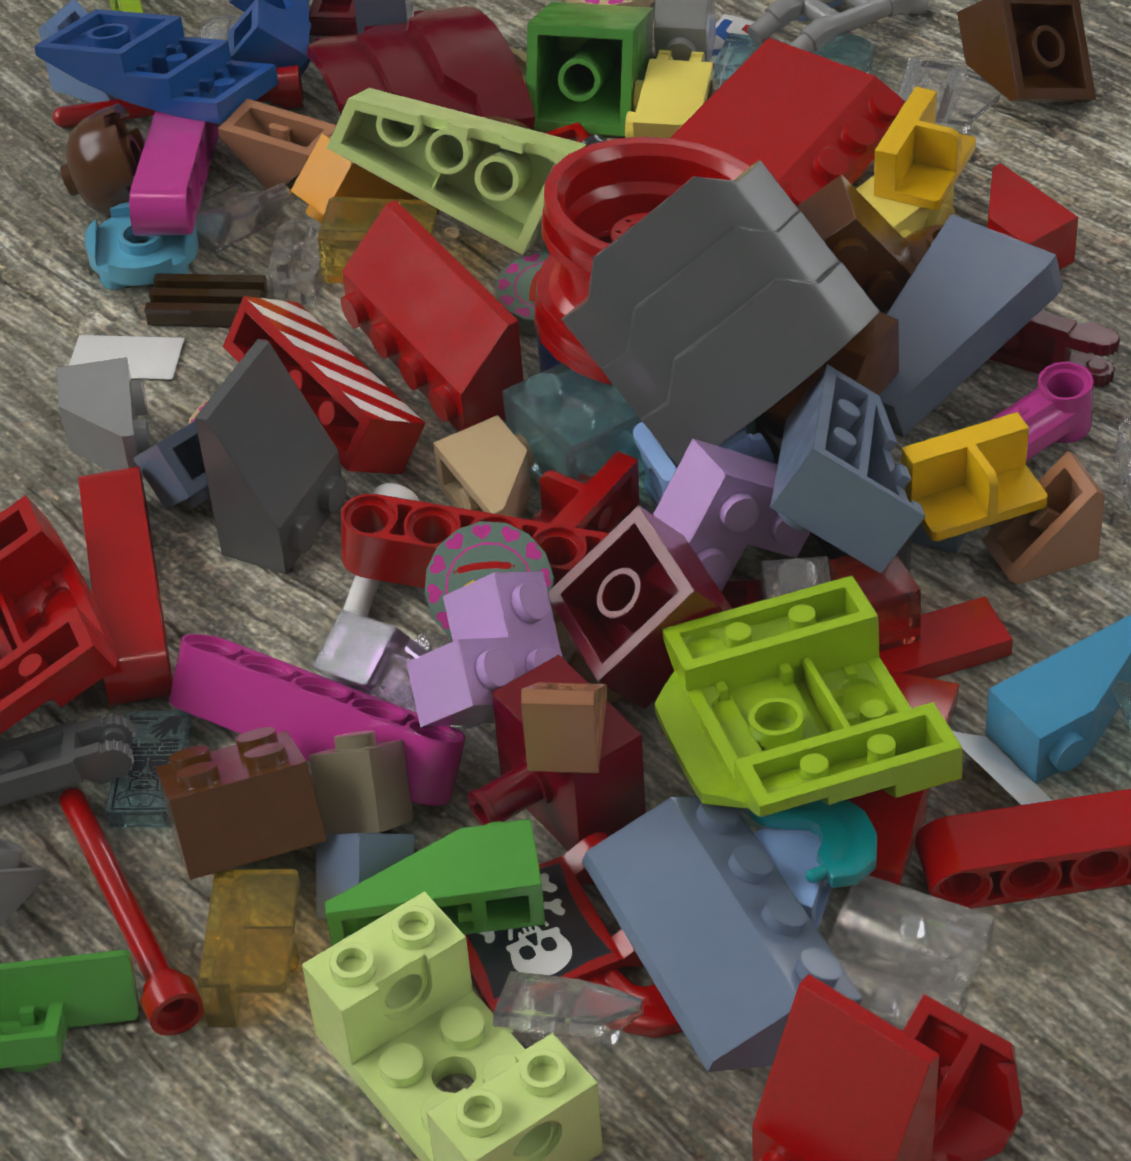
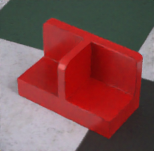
M617 451L594 476L583 471H577L571 477L553 470L546 471L540 478L541 509L531 520L610 533L640 503L638 459Z

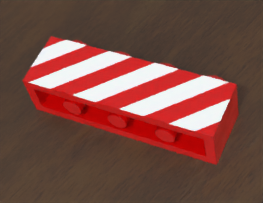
M243 296L223 348L239 363L258 339L268 341L338 449L340 464L347 471L402 475L426 423L301 304L292 301Z

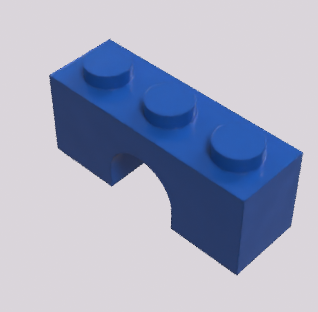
M229 0L230 4L245 12L228 32L231 60L275 64L276 72L278 67L299 65L302 76L311 61L307 56V46L309 45V33L311 30V23L309 22L310 0Z

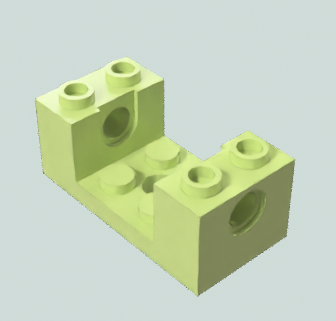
M425 891L302 964L315 1034L420 1161H590L603 1152L597 1081L553 1033L527 1049L517 1041L473 991L466 937ZM451 1074H465L474 1080V1083L467 1090L463 1088L457 1093L441 1091L436 1087L442 1078Z

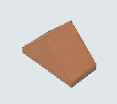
M246 99L218 128L219 137L264 187L273 194L300 174L321 134L323 133L331 137L336 125Z
M1067 451L1038 481L1048 494L1047 506L1043 509L998 522L982 539L1009 581L1017 585L1098 560L1105 494L1077 456L1070 451Z
M537 682L521 689V707L528 771L599 773L607 684Z

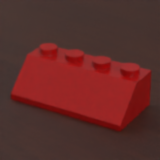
M396 200L385 204L342 270L345 296L341 297L340 301L342 311L348 323L355 329L360 327L371 339L378 355L383 359L389 358L399 368L409 388L412 390L418 389L430 401L436 416L442 422L449 421L458 432L497 415L504 422L525 412L526 404L518 320Z

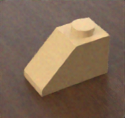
M497 415L433 442L438 487L454 507L517 518L523 517L531 497L529 468L534 466L532 450L523 435H514Z

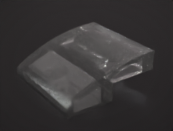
M868 875L858 885H852L827 945L862 996L863 1000L860 1005L903 1031L923 994L963 1015L967 1007L968 988L993 936L995 916Z

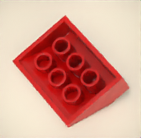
M768 38L670 138L708 146L727 153L750 167L758 160H761L792 202L798 206L840 175H843L854 186L875 163V149L906 101L875 75Z

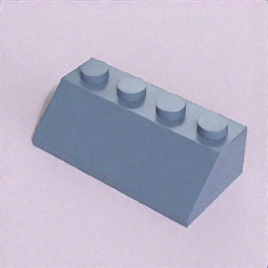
M698 796L670 797L586 851L582 859L583 865L707 1072L772 1066L799 983L808 974L859 1005L863 1000L738 808L702 804Z

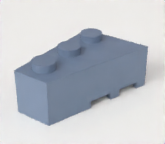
M828 364L825 365L786 420L770 508L777 511L780 518L793 529L801 532H812L882 574L926 516L920 503L913 500L909 502L904 488L911 480L906 466L899 463L895 466L890 452L897 444V440L879 395Z

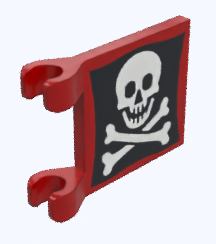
M598 832L589 835L564 855L539 864L545 925L465 935L471 979L483 1002L496 1017L587 982L594 975H602L609 969L644 966L622 929L612 937L610 936L580 885L595 884L583 865L582 859L586 851L609 837L606 833Z

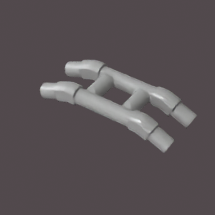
M776 0L764 10L765 14L747 28V32L755 43L762 44L777 30H782L787 24L799 19L800 15H803L812 20V22L800 31L801 35L789 45L812 53L820 50L825 44L836 40V37L884 17L890 18L895 15L906 16L908 14L922 15L928 9V0H841L853 7L841 13L828 6V4L838 0Z

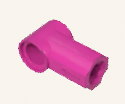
M1058 362L1049 365L1040 372L1036 390L990 420L1016 412L1019 413L1029 427L1027 460L1054 442H1076L1084 438L1090 432L1092 426V374L1086 367L1077 363Z

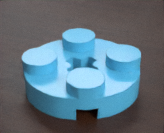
M129 202L110 208V219L104 221L98 227L96 218L86 230L85 246L90 266L99 274L101 284L111 290H119L127 286L154 284L153 279L157 273L189 274L188 265L195 259L199 247L196 225L192 235L134 236L130 221ZM149 240L145 243H138V241Z

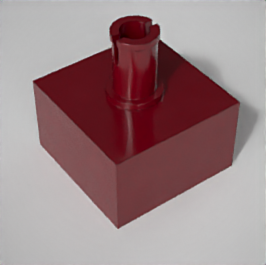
M639 505L548 592L550 603L597 681L601 684H607L609 689L644 709L659 697L663 687L674 672L663 640L662 629L732 609L684 535Z
M558 654L492 692L500 777L478 790L474 789L469 792L467 797L469 798V808L480 825L492 822H505L527 809L569 851L589 835L603 832L611 836L646 813L642 734L606 700L599 773L528 771L521 707V689L537 682L589 684Z

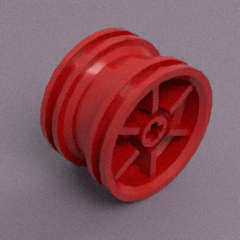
M657 137L618 138L590 144L568 154L552 168L544 185L541 235L551 255L545 259L537 275L534 327L545 348L558 361L575 372L601 383L613 385L561 319L588 297L593 256L625 233L693 176L733 181L750 166L727 153L702 144Z

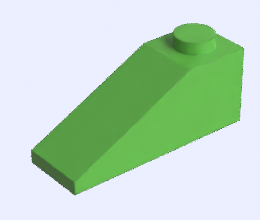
M531 819L492 822L486 825L460 828L326 901L325 911L331 946L424 891L464 935L545 925L542 882Z

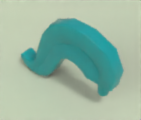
M848 799L830 805L817 800L763 817H759L748 808H745L749 817L759 825L776 829L810 831L818 836L821 846L817 851V862L820 866L809 869L806 872L805 878L809 883H816L827 879L832 888L858 885L876 868L877 833L866 812Z

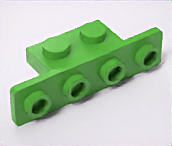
M124 949L0 964V1069L9 1068L15 1072H32L44 1068L49 1063L61 1062L68 1028L136 1020L139 1016L140 1006L130 951Z

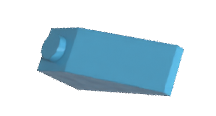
M1131 615L989 688L985 734L1035 784L1059 771L1066 772L1075 768L1085 757L1089 756L1130 692Z

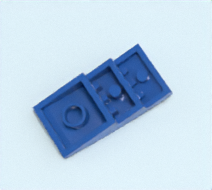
M95 9L34 46L36 56L80 82L114 97L171 116L216 124L226 121L246 99L255 101L279 85L275 64L231 60L228 40L185 37L181 16Z

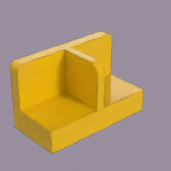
M915 86L876 147L874 196L938 210L975 151L976 138L960 134L953 128L935 124L937 91Z
M1018 412L901 448V465L907 467L911 477L904 490L909 502L913 500L921 504L926 517L920 524L932 541H941L1043 509L1047 506L1048 494L1026 466L1029 427Z

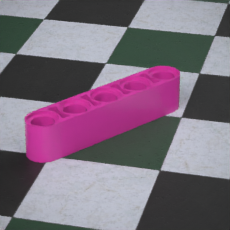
M155 111L130 190V221L134 236L192 235L218 140V124L171 116Z
M188 634L181 639L169 702L174 707L240 734L264 727H273L276 729V733L288 731L305 760L310 761L309 755L335 748L334 736L374 730L376 742L403 740L412 802L431 806H441L451 802L466 740L465 734L459 729L452 726L420 728L418 714L414 711L223 638L205 634Z

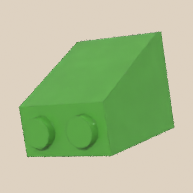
M551 2L527 23L526 86L535 114L534 130L552 131L580 122L589 134L625 136L627 112L634 111L633 96L635 82L637 79L644 80L649 59H652L654 8Z

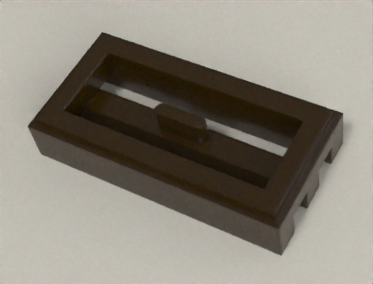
M157 273L153 279L155 288L150 289V302H146L144 310L147 325L231 327L243 296L267 297L266 275Z

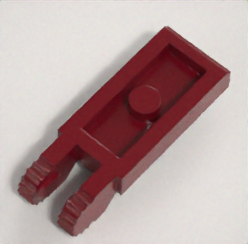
M1041 310L989 359L1036 374H1040L1047 366L1054 363H1077L1086 367L1092 374L1093 386L1104 387V385H1109V382H1113L1115 367L1113 366L1114 363H1111L1109 359H1104L1102 356L1109 357V355H1114L1115 352H1118L1120 336H1118L1119 333L1115 332V329L1103 327L1102 324L1095 322L1076 324L1077 320ZM1072 349L1082 353L1072 354Z

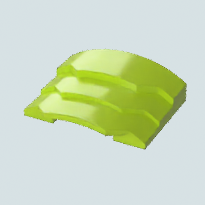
M853 576L662 629L663 640L674 672L655 702V714L678 764L702 804L748 808L755 815L763 817L817 800L830 805L881 789L897 798L962 779L961 744L934 702L911 708L879 657L878 615Z

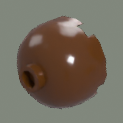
M119 103L99 110L79 122L71 131L66 144L67 164L60 167L61 176L68 192L72 196L80 194L87 206L105 216H111L110 208L129 202L131 186L145 145L144 138L138 128L130 131L127 130L121 118L130 114Z

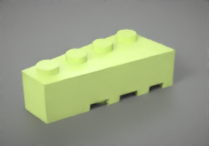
M368 88L348 98L326 148L523 255L540 242L542 238L544 185L549 173L564 157L586 147L587 144Z

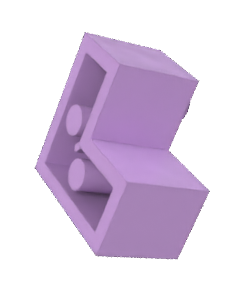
M692 439L653 515L684 535L720 591L722 592L747 544L797 558L810 531L801 532L793 529L780 518L777 511L770 508L778 464Z
M494 572L443 596L453 642L406 662L420 728L495 723L492 692L558 654L562 657L543 572Z

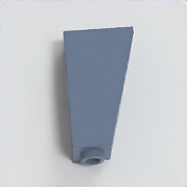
M951 214L887 313V315L899 319V373L879 396L894 432L905 436L1059 294L1063 287L1056 254Z

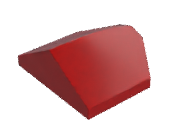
M923 994L903 1032L939 1053L932 1161H983L998 1155L1013 1136L1023 1115L1015 1047L1011 1042Z

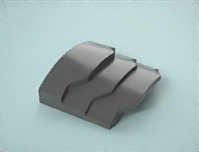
M758 160L733 181L693 176L660 205L593 256L588 297L561 319L678 466L692 439L716 446L720 445L772 407L819 369L854 338L879 313V310L843 263L836 258L803 213L792 202L763 162Z

